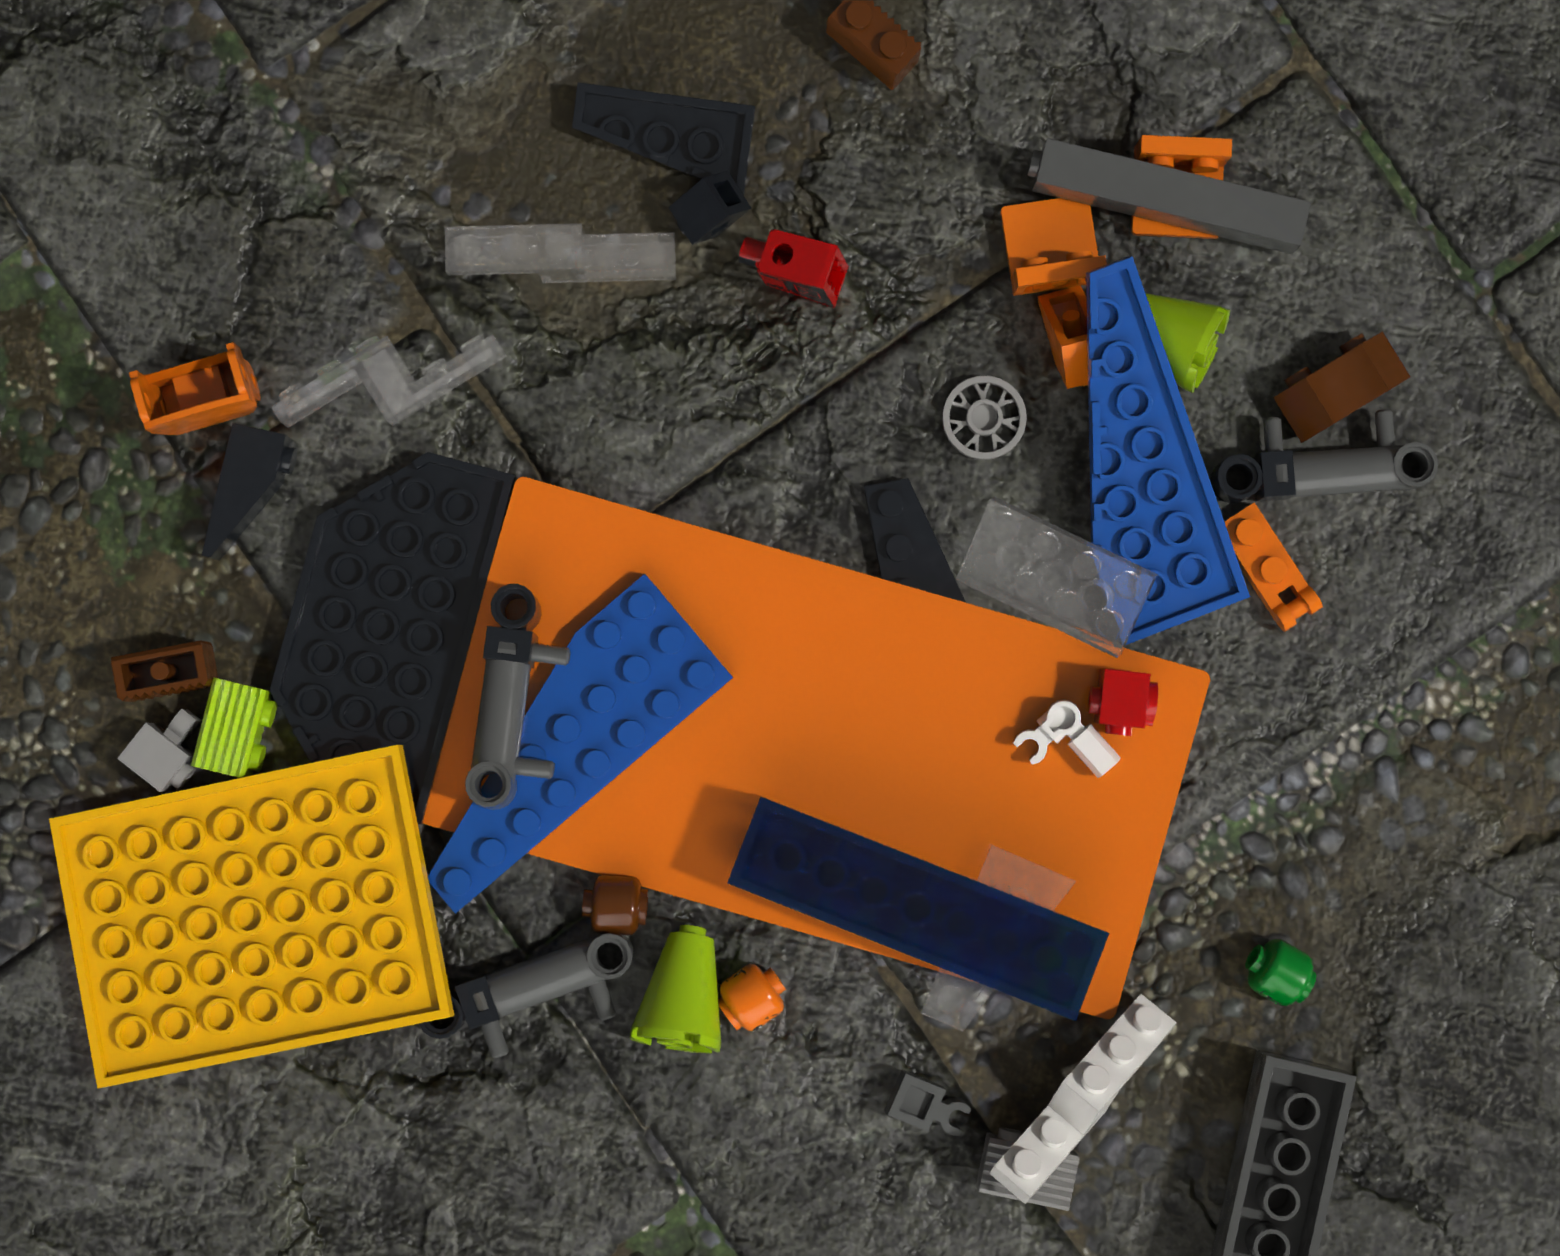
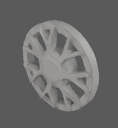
M976 376L961 382L948 396L942 413L944 432L952 446L963 455L978 460L995 459L1011 451L1020 441L1027 421L1025 404L1017 390L1008 382L993 376ZM978 384H986L985 389L982 391ZM990 384L1003 389L998 403L986 399ZM974 385L980 400L970 405L961 391ZM1008 393L1013 399L1005 400L1004 397ZM957 395L960 397L961 403L954 402ZM1015 402L1019 416L1003 419L1001 407ZM951 406L966 409V421L950 419ZM1019 420L1018 428L1012 425L1011 422ZM950 424L957 425V428L952 431ZM1001 425L1016 432L1009 443L1002 440L995 433ZM968 426L974 433V436L963 445L955 437V434ZM979 436H991L992 452H979ZM997 443H1000L1004 447L997 450ZM971 444H974L975 451L969 449L968 447Z

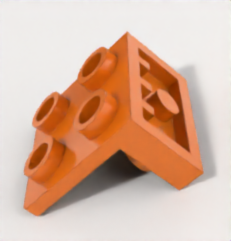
M1141 135L1134 147V159L1218 180H1223L1224 166L1232 157V139ZM1132 216L1131 233L1135 236L1219 238L1218 236Z
M1056 198L1002 207L1000 215L1013 296L1086 285V272L1107 265L1106 255L1098 256L1090 205Z

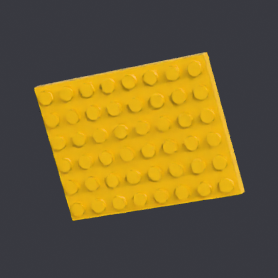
M403 745L388 746L49 818L97 1089L454 1016Z

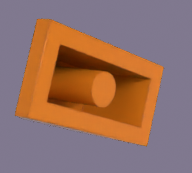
M1070 287L1038 296V303L1054 362L1066 388L1087 386V299L1082 287Z

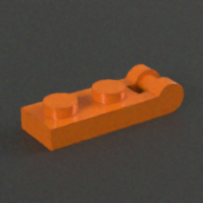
M1255 502L1224 521L1242 572L1282 631L1286 632L1297 624L1296 619L1305 613L1312 615L1323 608L1320 598L1308 585ZM1290 587L1296 598L1285 605L1278 594Z

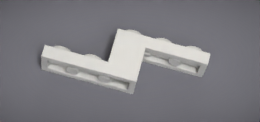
M1140 994L1064 1079L1048 1106L994 1165L989 1174L1026 1204L1102 1117L1120 1089L1172 1031L1177 1022L1144 995Z

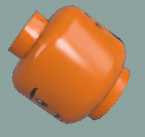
M748 964L722 982L719 988L721 998L718 999L719 1007L737 1031L743 1027L750 1032H754L783 1011L784 1002L779 994L784 992L786 988L771 967L763 972L757 965Z

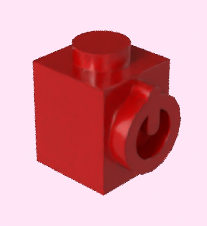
M1100 669L1098 687H1090L1088 713L1095 714L1094 723L1105 724L1104 733L1132 736L1133 727L1145 729V726H1153L1158 704V683L1150 682L1151 674Z

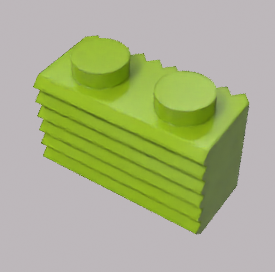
M213 677L191 766L238 778L252 776L253 771L259 772L266 754V746L260 744L264 727L271 728L277 711V703L271 700L273 696L270 691Z

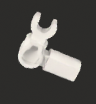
M1065 699L1052 703L1048 711L1036 720L1039 726L1035 730L1027 729L1021 731L1013 742L1016 747L1027 739H1033L1038 743V751L1029 759L1033 765L1044 759L1047 753V745L1050 742L1055 741L1058 744L1068 735L1071 741L1067 745L1097 778L1103 776L1121 759L1118 753L1091 724L1085 727L1081 723V714L1077 705Z

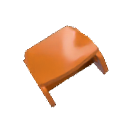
M234 342L226 344V352L147 375H143L137 370L129 372L132 392L145 430L152 434L181 435L253 413L257 408L256 401H260L261 396L250 363L243 358L240 347Z

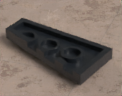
M577 83L572 128L699 179L728 171L742 194L745 195L756 106Z
M909 478L864 486L881 579L966 602Z

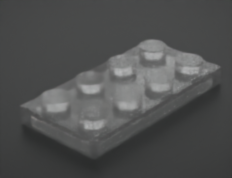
M993 497L987 504L956 580L1118 658L1125 648L1158 574L997 497Z

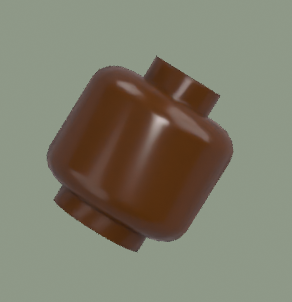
M601 875L596 878L593 890L584 889L582 916L591 917V926L595 932L632 935L637 931L639 925H646L648 889H641V883L637 878Z

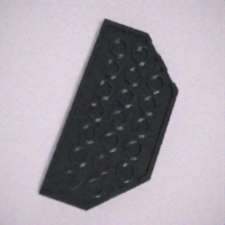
M430 452L413 460V463L394 474L387 475L359 491L357 495L335 508L332 507L317 516L269 690L278 707H281L293 728V733L312 763L398 744L403 745L417 823L421 825L423 824L487 577L516 481L514 474Z

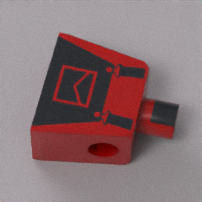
M771 229L766 242L746 237L739 253V262L758 268L757 272L766 285L833 308L836 306L849 267L838 245L777 229Z

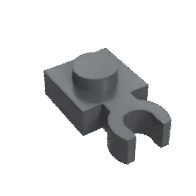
M902 1069L884 1112L890 1117L925 1131H929L933 1120H936L946 1133L960 1136L962 1130L954 1123L949 1122V1116L955 1110H961L969 1114L971 1108L965 1101L957 1097L942 1100L946 1092L942 1085Z

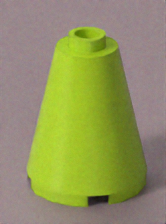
M1145 293L1176 383L1184 390L1193 393L1194 389L1200 386L1218 350L1216 344L1219 335L1215 334V332L1224 335L1230 310L1218 305Z
M680 925L679 932L669 933L632 1024L629 1036L631 1040L651 1046L652 1038H657V1043L665 1045V1049L706 1054L712 1053V1050L717 1053L720 1052L721 1031L714 939L706 936L705 928L693 925Z

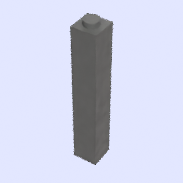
M1050 138L1046 139L1041 151L1033 150L1027 176L1035 178L1032 188L1033 192L1288 254H1293L1302 244L1311 206L1309 201Z

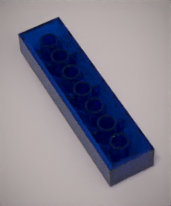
M760 797L727 882L730 885L1074 1021L1078 1017L1109 936V932L1105 929L768 797Z

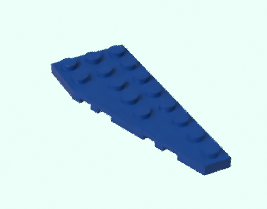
M1133 256L1122 258L1086 272L1091 560L1119 639L1123 645L1133 643L1250 597Z
M646 574L642 575L575 632L567 645V648L570 649L569 664L566 666L555 665L524 716L519 757L553 761L555 763L553 777L545 779L516 775L517 792L515 798L508 806L502 809L490 810L472 802L428 875L430 885L455 914L733 678ZM496 773L489 774L481 787V792L485 798H493L500 793L502 789L501 777Z

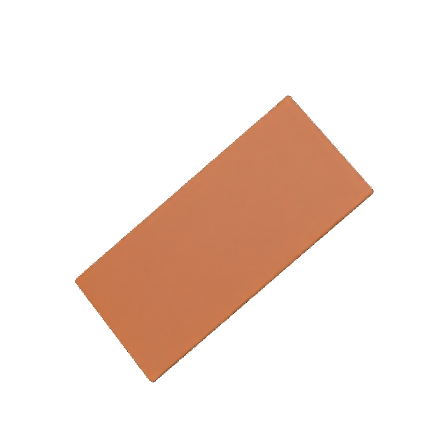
M520 477L515 481L487 577L423 824L454 833L473 802L466 792L465 780L468 772L471 770L486 665L483 653L487 626L500 627V624L495 621L491 613V601L497 590L507 584H519L529 589L541 605V619L539 624L532 630L539 637L538 644L567 647L575 632L642 575L646 574L733 678L527 854L600 875L635 877L640 881L641 886L1099 1018L1111 1019L1116 1015L1209 687L1210 676L1206 671L531 478ZM520 598L510 601L505 610L507 619L518 620L522 618L527 611L526 600ZM535 662L534 669L531 668L524 716L556 664ZM1100 669L1151 674L1150 682L1158 683V704L1153 726H1145V729L1133 727L1132 736L1104 733L1105 724L1094 723L1095 714L1088 713V697L1090 687H1098ZM1065 699L1077 705L1081 714V723L1085 727L1091 724L1118 753L1121 759L1103 776L1097 778L1067 745L1071 741L1068 735L1058 744L1055 741L1050 742L1047 745V753L1044 759L1033 765L1029 759L1038 751V743L1033 739H1027L1016 747L1013 742L1021 731L1027 729L1035 730L1039 726L1036 720L1048 711L1052 703ZM487 775V776L482 780V782H481V787L483 786L484 782L486 781V779H487V777H488L489 775Z

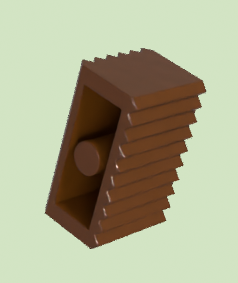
M843 0L827 19L826 33L891 90L896 88L919 61L921 42H915L914 36H908V30H901V24H894V18H888L887 12H881V6H874V0Z
M202 640L111 657L117 698L125 702L136 703L137 700L145 701L146 698L154 699L164 695L171 696L173 693L180 694L181 692H190V690L198 691L199 688L207 689L208 686L211 687L213 677L218 678L212 643Z

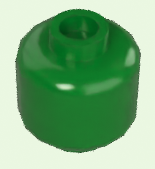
M1272 939L1264 946L1256 945L1249 953L1245 963V967L1249 970L1248 983L1251 989L1280 1006H1289L1294 1002L1301 1003L1308 997L1316 982V972L1313 971L1311 957L1282 939Z

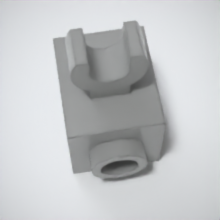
M181 709L172 719L166 730L156 723L146 722L117 759L159 792H171L173 788L180 790L195 772V768L191 766L194 752L183 745V742L194 732L202 720L190 710Z

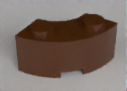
M1383 331L1368 340L1361 333L1339 347L1343 354L1339 358L1314 373H1311L1307 366L1284 380L1288 389L1273 398L1301 443L1411 377Z

